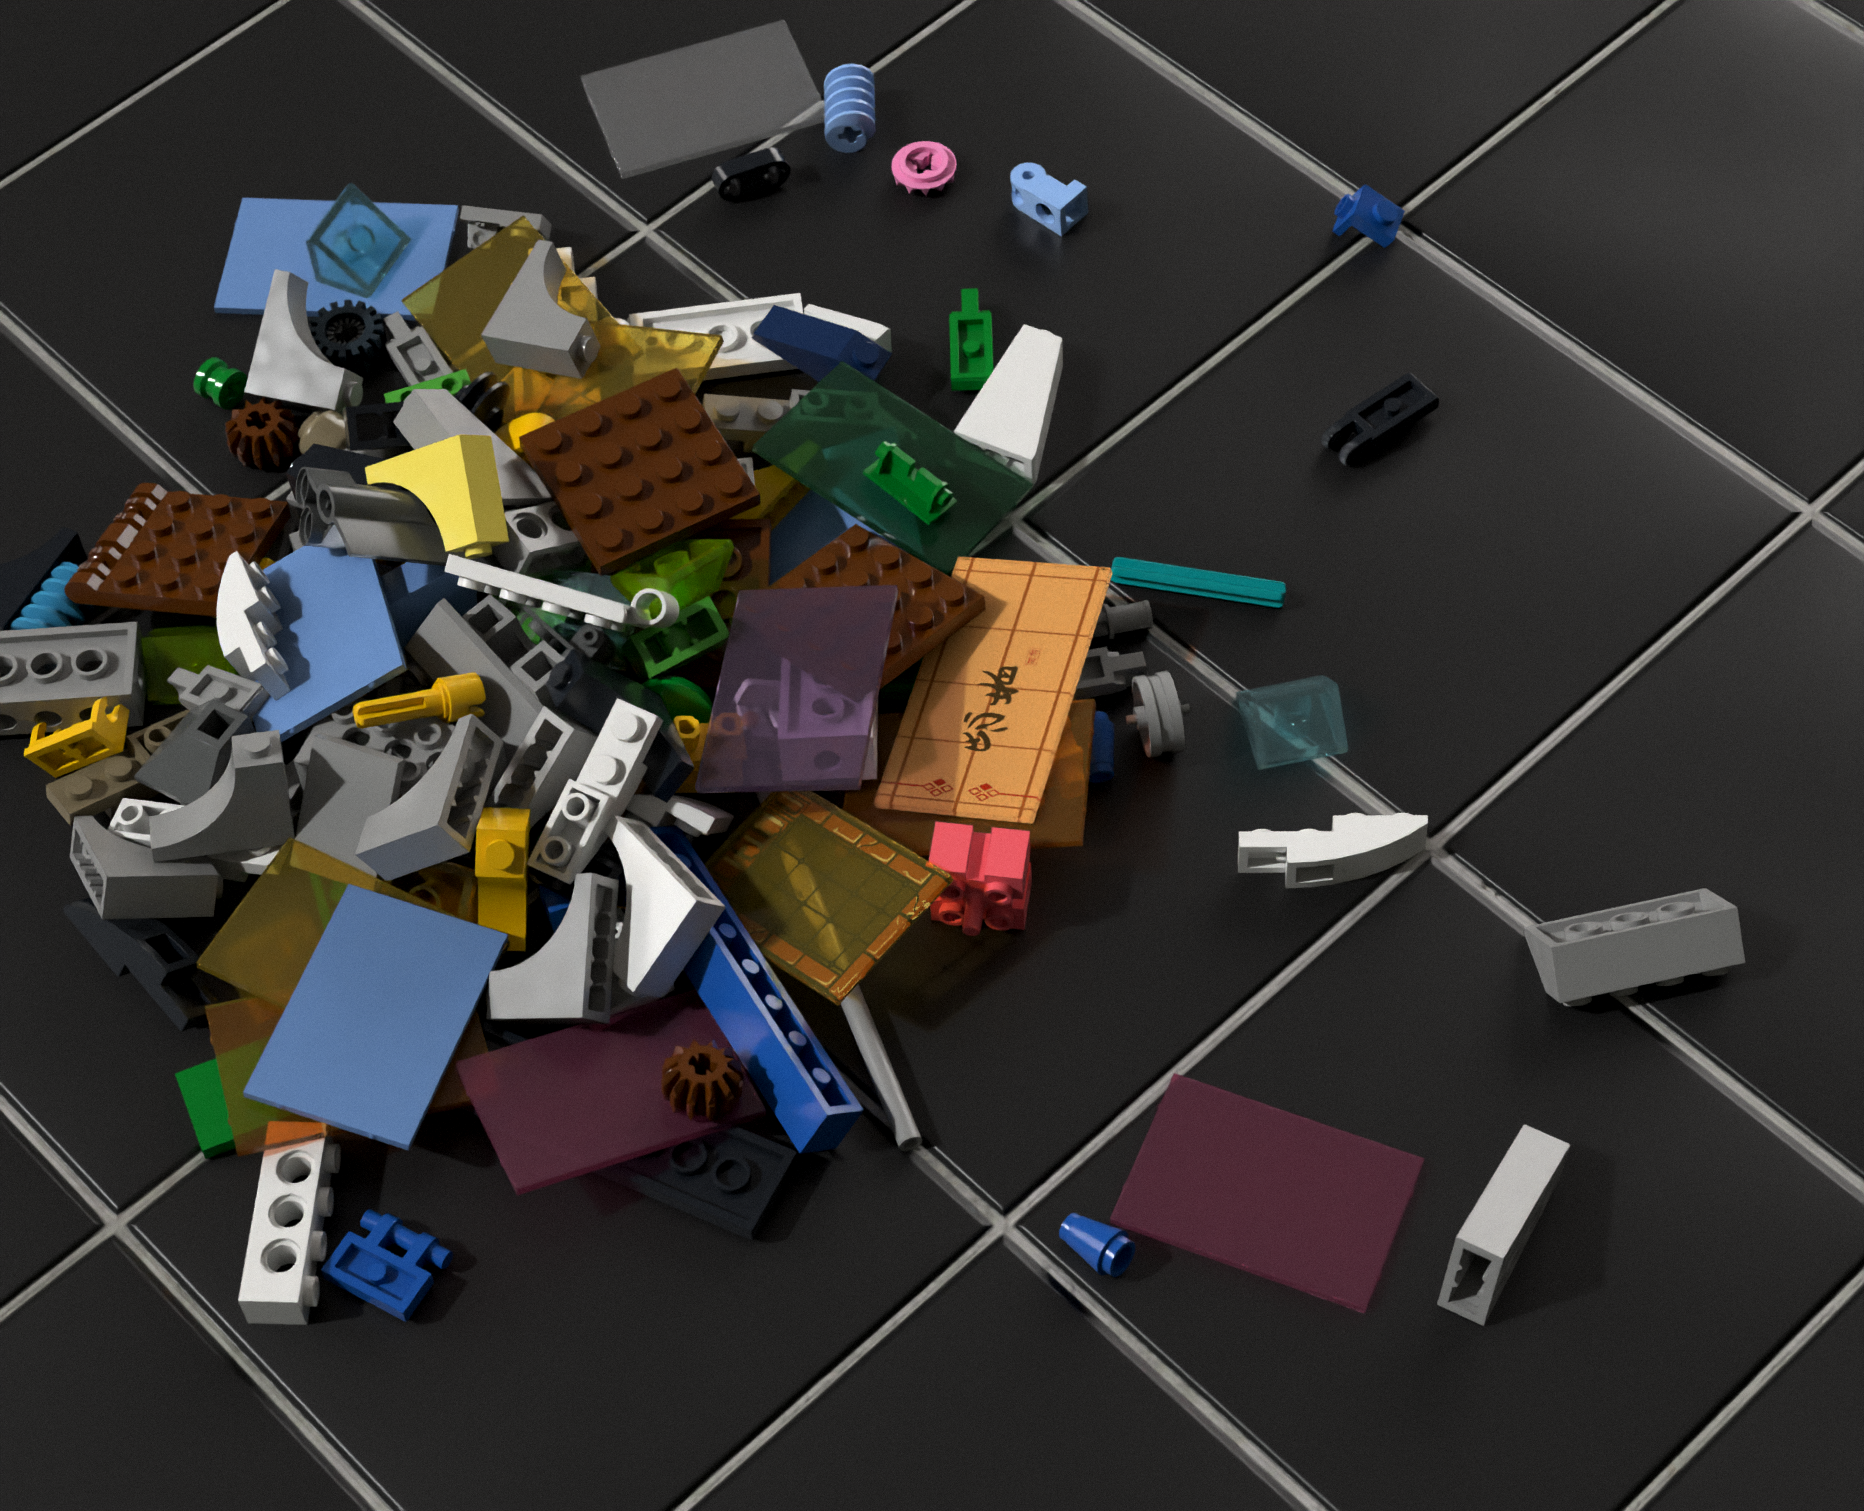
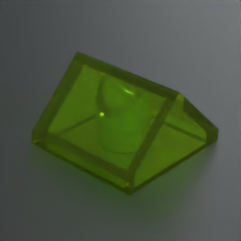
M683 539L637 560L612 575L610 579L612 585L630 602H632L634 596L640 590L652 588L673 595L678 601L680 611L720 588L734 546L731 539ZM659 597L655 598L649 606L652 620L657 618L662 611V603Z
M217 624L153 629L142 637L150 706L181 704L178 700V691L167 681L178 667L200 674L207 665L241 676L223 655Z

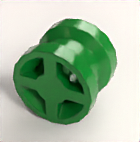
M212 357L206 360L198 369L193 387L195 393L205 399L213 398V402L217 406L229 410L235 407L245 395L248 379L241 370L237 368L229 369L226 362L218 357Z

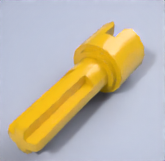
M469 672L437 678L432 689L359 702L353 706V716L356 726L361 729L437 716L444 723H452L469 714H473L477 718L483 717L485 714L484 710L474 705L482 704L486 700V695L479 675L476 672Z

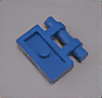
M368 1209L361 1218L360 1226L370 1231V1234L364 1239L349 1231L322 1267V1275L325 1280L407 1322L434 1284L432 1274L422 1269V1267L432 1263L441 1269H446L452 1261L453 1252L439 1245V1239L427 1232L419 1235L404 1227L403 1221L390 1213L381 1215ZM395 1244L407 1250V1253L401 1258L385 1250V1248Z

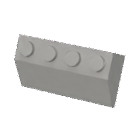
M443 598L435 605L404 647L408 664L406 665V672L418 687L423 688L427 685L430 689H432L437 678L476 672L483 683L486 700L482 704L474 705L483 709L485 713L483 717L478 719L503 740L509 765L544 706L451 604Z
M1706 888L1524 927L1525 938L1546 993L1565 1006L1584 1005L1592 1001L1591 996L1609 993L1611 996L1630 995L1638 991V986L1655 983L1658 986L1680 984L1684 981V976L1701 973L1704 976L1722 975L1730 971V966L1746 963L1737 907Z

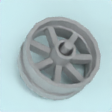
M1166 670L1156 672L1153 676L1141 675L1133 677V715L1126 716L1127 725L1136 724L1146 755L1149 758L1161 756L1162 753L1166 752L1172 754L1183 752L1185 748L1183 714L1190 713L1191 711L1189 704L1181 705L1171 674Z

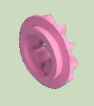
M920 141L901 148L895 154L891 168L897 186L905 185L909 193L920 189L926 196L929 189L934 188L942 192L945 183H952L954 181L957 163L954 154L946 146L931 141ZM931 163V171L925 170L922 174L917 173V169L923 170Z

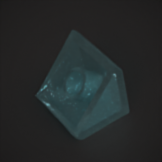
M350 183L345 187L309 236L306 245L316 282L369 298L409 244L411 238L353 183Z
M1325 675L1236 692V701L1258 770L1348 752L1338 684Z

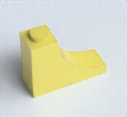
M459 434L365 467L368 485L402 486L414 493L426 505L438 525L445 552H465V558L467 559L481 558L493 554L492 547L509 542L491 436Z

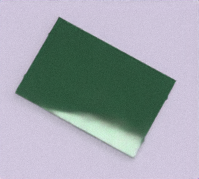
M843 361L826 377L821 379L807 395L773 425L753 445L752 449L753 452L907 553L948 576L960 565V562L969 557V554L1007 514L1016 508V505L1030 492L1033 483ZM882 442L896 443L903 452L916 461L915 468L917 470L924 467L942 482H947L950 485L949 490L954 494L953 498L958 502L931 525H928L862 474L863 470L879 459L875 452Z

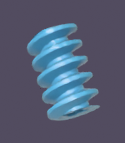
M63 562L60 566L54 568L50 578L42 583L40 591L32 596L30 604L22 609L20 617L11 623L10 630L83 625L86 619L83 612L92 613L95 610V605L75 603L66 596L64 591L65 585L73 574L78 572L79 566L71 562Z

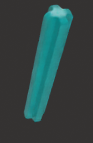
M1123 557L1114 558L1111 567V573H1113L1111 581L1114 583L1275 608L1282 607L1285 602L1286 584L1281 581Z

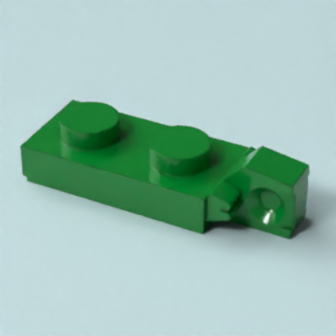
M978 288L961 289L962 311L951 312L952 314H949L952 391L981 390L994 371L992 313L989 310H979Z

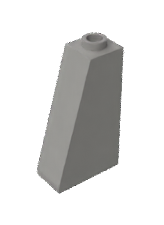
M413 389L411 394L405 399L403 407L393 422L414 450L459 434L491 436L504 512L510 509L519 510L533 507L544 502H554L536 471L446 389Z
M1526 1124L1523 1125L1456 1236L1437 1305L1482 1326L1485 1325L1561 1177L1570 1144Z

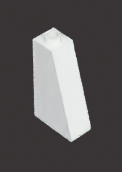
M1026 324L1022 326L954 431L956 459L1034 487L1039 475L1063 368L1062 337Z

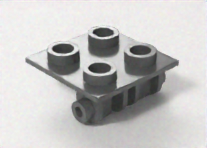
M524 606L523 609L533 618L528 626L554 650L558 651L564 646L566 650L561 654L564 658L567 657L572 649L605 666H608L616 657L617 647L615 643L599 626L587 624L567 642L529 607Z

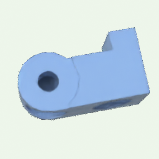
M1022 163L1011 171L1010 182L1012 184L1011 196L1013 205L1058 235H1064L1088 214L1087 186L1075 179L1070 184L1065 185L1055 178L1046 175L1044 168L1036 163Z

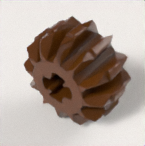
M263 396L258 404H251L246 400L244 410L232 409V420L225 423V433L228 439L227 445L230 453L233 454L234 458H239L244 467L254 463L260 470L267 463H273L279 467L281 457L293 458V447L299 445L298 424L291 409H286L280 400L270 404Z
M693 1039L689 1049L676 1045L672 1057L665 1058L662 1066L661 1092L664 1100L670 1101L673 1113L687 1111L690 1122L697 1115H705L710 1122L715 1112L729 1115L733 1103L740 1102V1097L743 1094L742 1081L744 1069L741 1066V1060L735 1059L731 1047L718 1050L714 1039L707 1046L699 1045Z

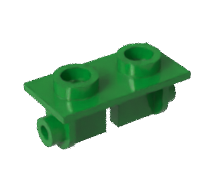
M882 442L875 452L879 459L863 470L862 474L928 525H931L958 502L953 498L954 494L949 490L950 485L947 482H942L924 467L917 470L915 468L916 461L903 452L896 443Z

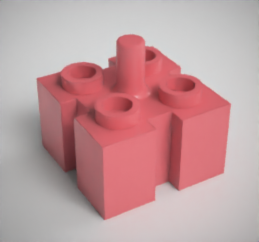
M935 822L927 869L947 879L950 883L930 904L931 920L942 921L952 926L962 925L963 933L968 936L980 934L983 919H985L987 926L995 930L1003 931L1011 928L1024 930L1032 885L1031 862H1029L1031 853L1030 831L992 827L990 834L974 832L973 825Z

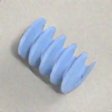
M845 64L831 70L826 75L824 81L825 140L830 147L837 151L857 153L865 147L867 140L876 131L874 121V74L863 65Z

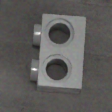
M544 502L537 506L519 510L510 509L504 512L509 542L492 547V553L505 570L537 578L585 567L589 557L555 502Z

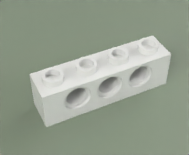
M269 1123L238 1299L248 1323L307 1325L310 1306L316 1307L318 1304L320 1284L318 1276H315L317 1261H324L327 1250V1237L325 1231L322 1230L324 1218L331 1217L334 1207L333 1188L330 1187L332 1173L339 1172L341 1163L340 1145L333 1142L327 1125ZM300 1176H308L302 1182L292 1183L293 1180ZM301 1219L295 1226L284 1227L292 1220ZM285 1264H294L291 1269L285 1272H276Z

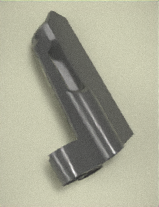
M302 467L296 480L295 495L298 506L303 507L299 524V537L302 545L347 550L349 557L446 566L449 554L465 558V552H445L440 530L428 512L430 510L411 491L356 484L349 472L310 467ZM494 554L470 559L504 569Z

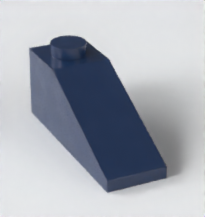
M773 305L751 337L837 393L868 395L893 354L855 329Z

